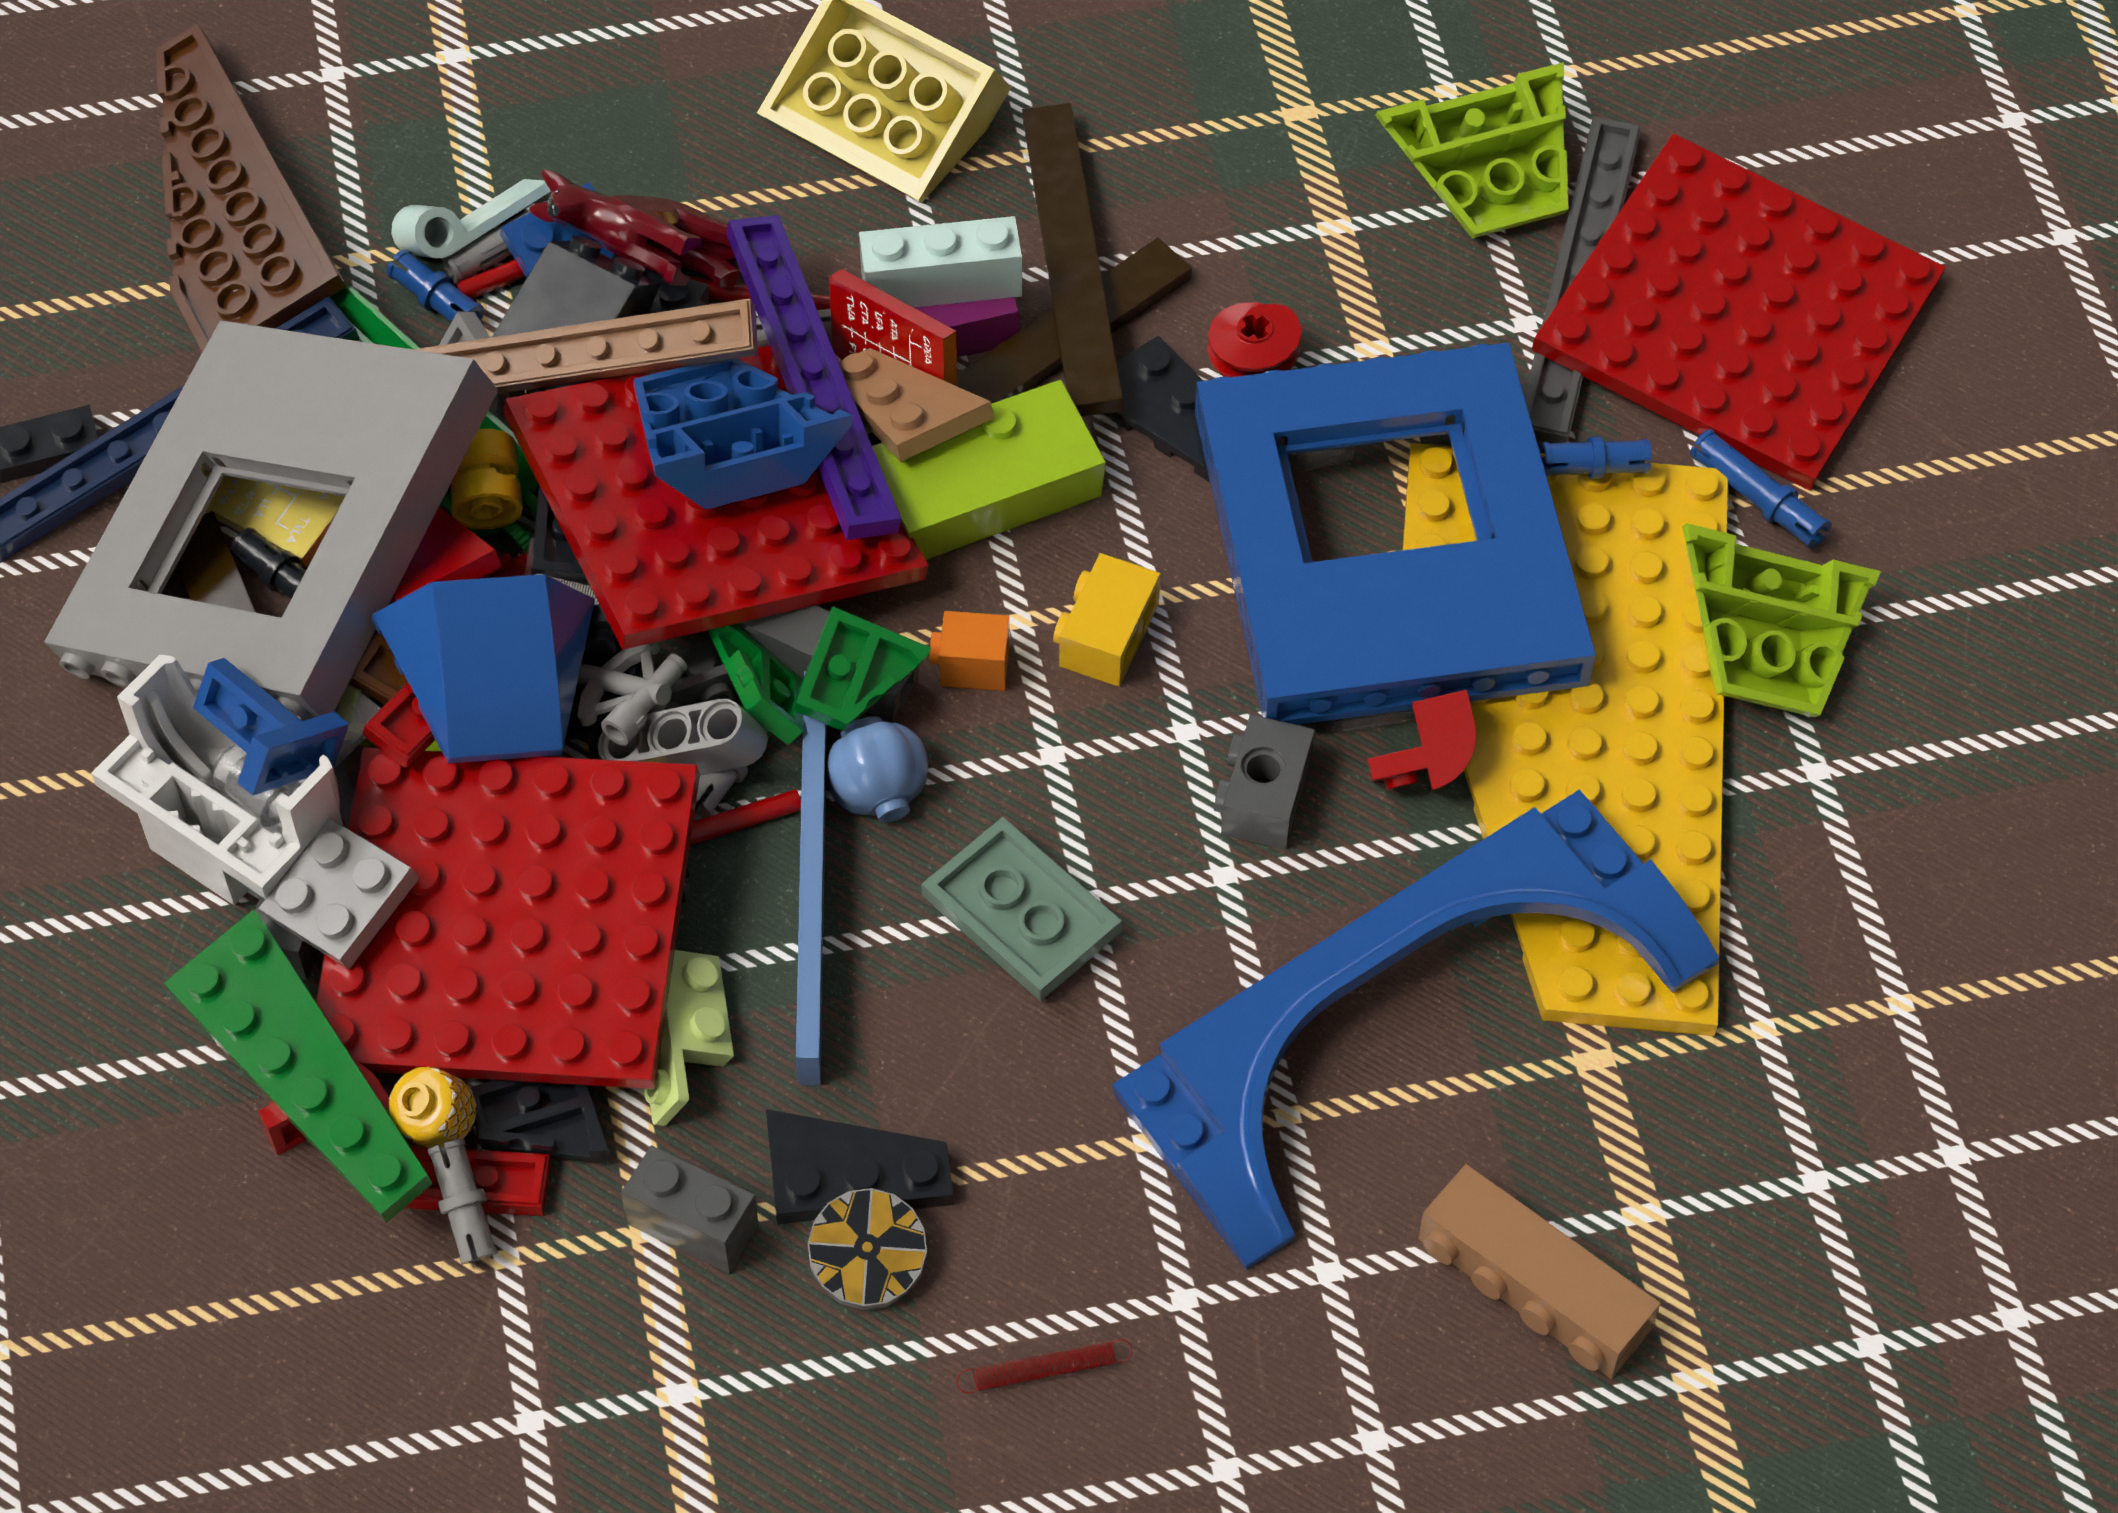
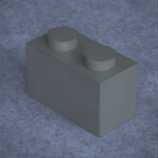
M652 1145L621 1191L627 1225L728 1274L732 1271L759 1227L754 1194Z

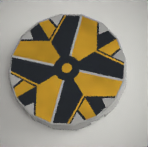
M873 1188L848 1191L828 1202L814 1220L808 1240L810 1268L822 1289L838 1303L861 1310L887 1307L900 1300V1297L906 1295L921 1278L927 1257L925 1230L913 1208L895 1194Z

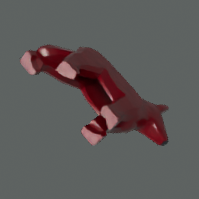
M541 171L544 182L550 189L551 194L548 202L537 203L529 208V211L537 218L546 222H556L562 226L580 231L598 241L608 251L656 271L663 276L665 282L671 285L686 286L690 277L681 273L682 266L706 275L712 279L713 284L720 288H732L735 285L739 270L729 263L737 260L727 237L728 223L717 220L689 205L674 200L631 195L607 196L576 185L554 171Z

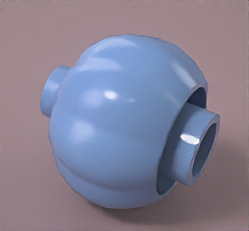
M866 717L853 722L844 731H841V739L833 744L829 752L826 768V781L829 791L835 802L848 812L855 815L877 816L880 823L897 821L910 812L908 804L921 794L927 781L929 762L924 745L916 733L906 726L898 723L883 722L880 717Z

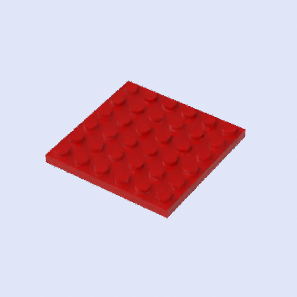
M1673 133L1534 337L1531 350L1572 371L1575 370L1581 373L1582 376L1698 435L1709 429L1714 430L1720 438L1751 462L1811 491L1939 284L1946 266Z
M770 345L759 347L758 355L737 358L778 378V388L788 393ZM680 367L615 376L505 399L504 416L622 650L914 583L926 578L929 565L913 537H908L901 523L898 533L846 540L818 467L802 485L707 510L655 476L634 391V379Z
M363 747L348 829L411 867L420 878L350 969L345 968L327 955L324 956L316 1004L353 1061L360 1063L374 1073L405 1074L418 1067H435L458 1078L655 1089L700 779L697 764L542 756L448 764L442 751L425 750L406 769L382 749Z

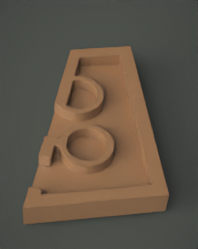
M869 348L860 353L851 354L838 362L862 422L900 462L994 419L991 401L874 349Z

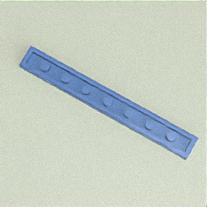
M803 715L796 1067L797 1081L800 1082V1086H821L827 724Z

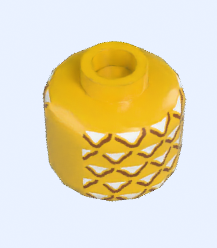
M418 1067L405 1073L394 1085L389 1097L388 1114L404 1138L427 1148L437 1145L444 1147V1143L464 1139L470 1132L476 1119L477 1104L472 1090L462 1079L435 1067Z

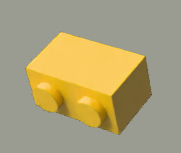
M1100 553L1091 572L1084 570L1077 581L1073 597L1076 603L1071 613L1063 612L1055 627L1053 642L1059 644V667L1120 687L1159 605L1161 573Z

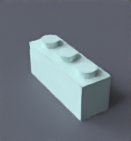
M1015 216L859 232L862 280L913 308L1022 296V254Z

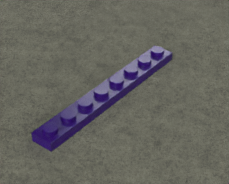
M779 215L729 220L728 240L751 299L755 304V309L788 393L791 395L802 392L809 393L816 397V407L830 414H834L835 411L841 409L853 415L852 426L818 466L846 540L898 533L901 522L900 514Z

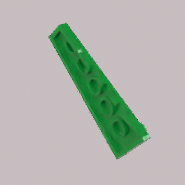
M254 909L164 982L169 993L385 1223L390 1221L432 1185L418 1159Z

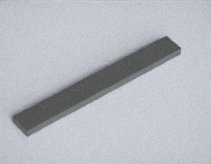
M1595 116L1592 117L1542 325L1623 208L1642 126ZM1535 352L1524 398L1536 441L1568 443L1583 376L1581 373L1575 370L1572 371Z

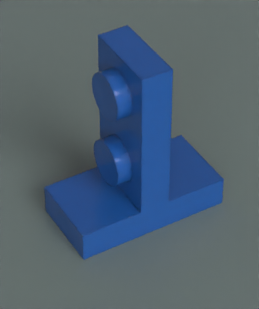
M226 658L208 662L193 706L194 710L247 753L237 783L252 796L308 778L320 766L319 758L322 755L328 757L334 768L349 727V723L334 711L301 721Z

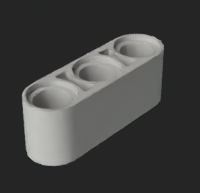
M717 699L647 713L645 725L625 746L613 742L602 732L598 742V751L603 760L697 764L700 775L753 764L764 753L768 737L767 731L762 724L736 702L730 699Z

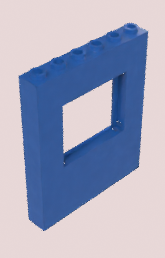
M1509 343L1478 344L1470 348L1446 351L1429 350L1414 355L1390 358L1374 357L1366 361L1342 364L1326 363L1310 368L1286 371L1270 370L1262 374L1231 378L1223 376L1197 382L1195 417L1262 717L1299 725L1411 710L1412 702L1467 690L1469 701L1471 702L1590 685L1596 655ZM1453 415L1454 424L1445 425L1446 417ZM1449 434L1477 541L1317 562L1312 561L1287 454ZM1286 436L1287 446L1277 447L1278 439Z

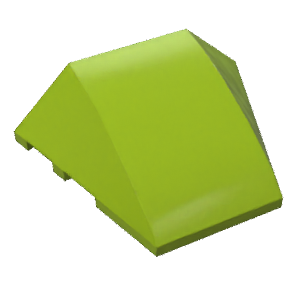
M1564 62L1517 74L1514 82L1511 84L1427 106L1425 100L1422 99L1380 110L1375 114L1472 239L1567 213L1569 209L1567 151L1564 150V120L1566 119L1562 89Z
M1688 523L1683 525L1682 528L1705 638L1709 670L1717 695L1811 717L1820 716L1845 659L1842 655L1852 629L1857 627L1861 621L1863 613L1860 610L1869 589L1876 585L1881 571L1837 560H1831L1824 565L1736 544V535Z

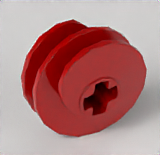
M1237 303L1223 309L1212 320L1208 332L1207 355L1212 367L1222 376L1230 378L1262 374L1270 370H1291L1295 366L1300 354L1302 328L1299 319L1288 306L1274 303Z

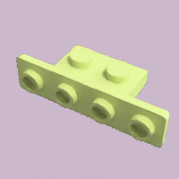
M675 950L655 1089H644L645 1099L650 1103L652 1123L666 1126L689 1100L684 1062L724 1067L734 1056L719 956Z

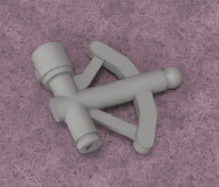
M659 642L624 649L602 667L581 663L577 683L586 687L580 696L577 717L583 726H590L596 722L597 715L610 712L601 722L602 730L613 742L625 746L645 725L647 713L662 711L666 707V704L671 699V687L687 670V664L678 655L670 654L655 671L653 655L657 654L661 649ZM639 662L642 663L643 678L624 673L631 666ZM605 692L622 695L621 697L599 703Z

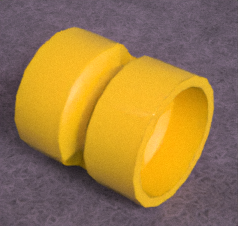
M478 429L450 487L452 516L465 527L478 530L495 529L507 526L521 516L523 506L521 484L517 478L519 472L517 443L513 436L500 430Z

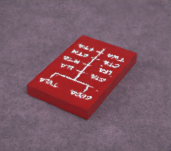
M843 269L829 276L832 348L841 360H844V358L851 354L860 353L871 348L957 386L956 330Z

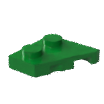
M736 624L709 630L710 637L746 712L762 724L768 736L774 734L785 744L789 745L803 732V714L792 710L802 678Z

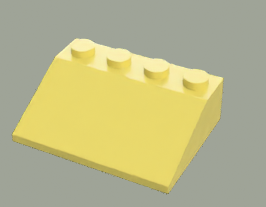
M822 0L757 113L761 117L922 203L987 131L1009 93L1011 86L992 67L864 0Z

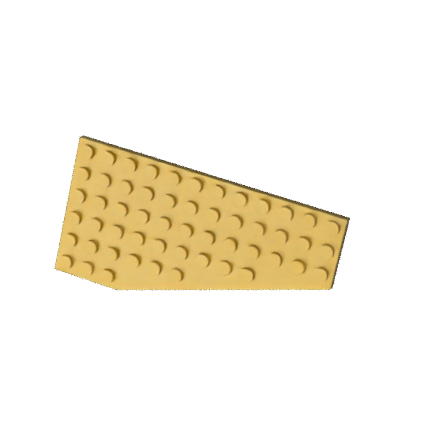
M1410 443L1402 550L1477 541L1452 446ZM1650 463V472L1646 474L1641 472L1604 474L1602 479H1589L1587 474L1550 475L1547 477L1548 485L1596 656L1589 686L1470 702L1476 728V742L1474 752L1467 767L1464 769V773L1474 801L1473 810L1482 837L1485 839L1534 807L1540 813H1543L1580 789L1644 864L1651 859L1689 908L1719 957L1724 696L1717 695L1712 683L1697 595L1682 526L1688 523L1727 533L1728 479L1716 468ZM1511 914L1523 951L1522 960L1542 1021L1715 1036L1718 1027L1719 963L1672 993L1631 944L1603 927L1581 919L1555 914Z

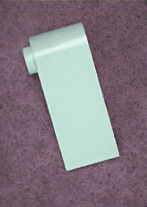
M523 179L460 220L454 212L445 207L410 205L402 208L396 214L392 222L391 234L397 247L400 250H409L413 256L444 258L452 255L550 192V189L544 180Z

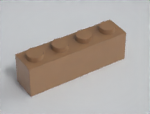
M1465 1164L1423 1212L1418 1239L1423 1242L1424 1248L1434 1259L1446 1265L1452 1263L1471 1277L1473 1284L1482 1294L1494 1300L1500 1298L1519 1312L1521 1319L1529 1328L1541 1335L1549 1334L1568 1348L1571 1356L1586 1369L1592 1371L1598 1369L1612 1379L1653 1329L1661 1304L1658 1300L1469 1165Z

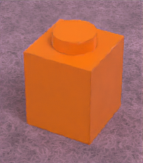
M944 611L942 632H932L929 663L939 665L940 686L1005 691L1010 650V615Z

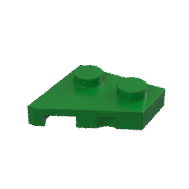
M832 607L825 620L792 710L844 731L922 664L929 655L931 647Z

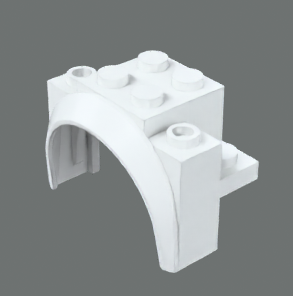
M159 655L117 696L130 735L91 773L94 783L97 787L138 813L147 842L152 851L233 905L250 889L266 899L329 818L344 826L339 811L338 783L333 767L328 757L322 755L319 758L320 766L306 780L302 779L252 796L237 783L247 753L193 709L198 694L197 690L176 658L168 655Z

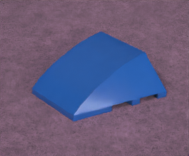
M737 358L688 365L634 379V391L655 476L706 510L804 484L852 426L853 415L841 409L835 411L834 414H830L816 407V397L806 392L791 395L778 388V378Z
M545 574L431 582L372 614L371 620L377 632L383 634L395 657L394 663L399 673L405 675L418 699V707L448 764L562 755L594 609V598Z

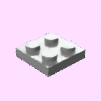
M329 818L258 909L274 923L345 968L350 969L420 877L411 867Z

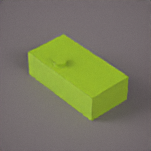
M1061 379L992 403L994 419L902 462L883 443L872 446L900 514V523L908 537H913L925 560L1101 497L1106 462Z

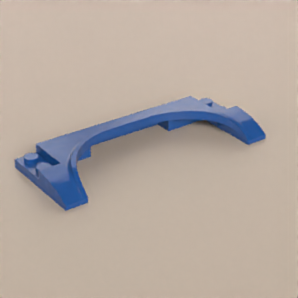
M1580 789L1543 813H1540L1534 807L1164 1040L1160 1043V1054L1112 1084L1114 1096L1246 1270L1295 1239V1233L1274 1188L1263 1143V1114L1270 1082L1278 1063L1301 1030L1320 1012L1341 997L1449 930L1470 922L1477 927L1493 916L1513 913L1562 915L1581 919L1605 928L1631 944L1672 993L1719 963V957L1706 934L1666 877L1651 859L1644 864Z

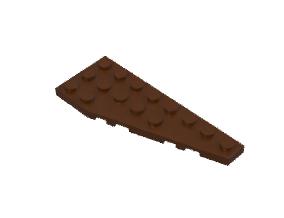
M198 23L156 48L158 95L163 100L164 118L159 119L160 133L165 139L166 153L162 154L165 215L170 220L171 239L167 240L168 256L173 261V276L169 277L170 292L201 352H203L220 320L276 329L324 298L333 296L347 286L208 37Z

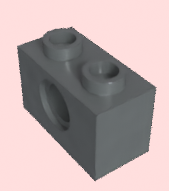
M1249 715L1244 735L1234 733L1230 745L1227 766L1234 767L1231 780L1221 779L1216 793L1214 811L1222 813L1221 835L1286 850L1312 760L1315 729ZM1262 778L1270 780L1271 782L1259 783L1254 780Z

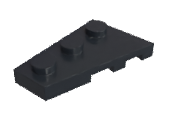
M766 1109L777 1225L814 1221L828 1202L848 1191L870 1188L895 1194L912 1207L913 1210L954 1205L947 1142Z

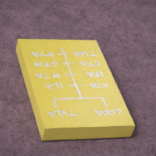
M201 465V472L208 478L211 472L206 471ZM225 475L205 514L213 511L218 521L239 532L249 527L254 528L275 547L282 551L288 550L294 553L300 559V565L307 567L312 561L345 496Z

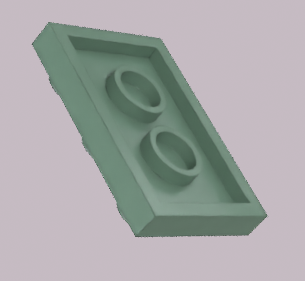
M1001 817L921 884L922 896L1040 1002L1122 932L1121 919L1004 817Z

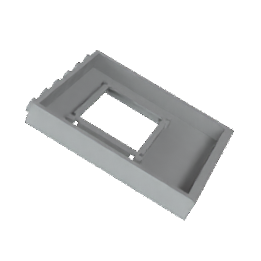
M220 320L44 643L61 659L59 665L68 673L82 679H89L90 675L101 676L125 688L159 655H168L177 659L198 692L208 662L226 658L301 721L333 712L376 630L371 620L372 614L389 605L498 389L476 361L471 358ZM201 465L206 471L211 472L208 478L201 472ZM225 475L345 496L282 618L161 594ZM138 582H140L148 590H138Z

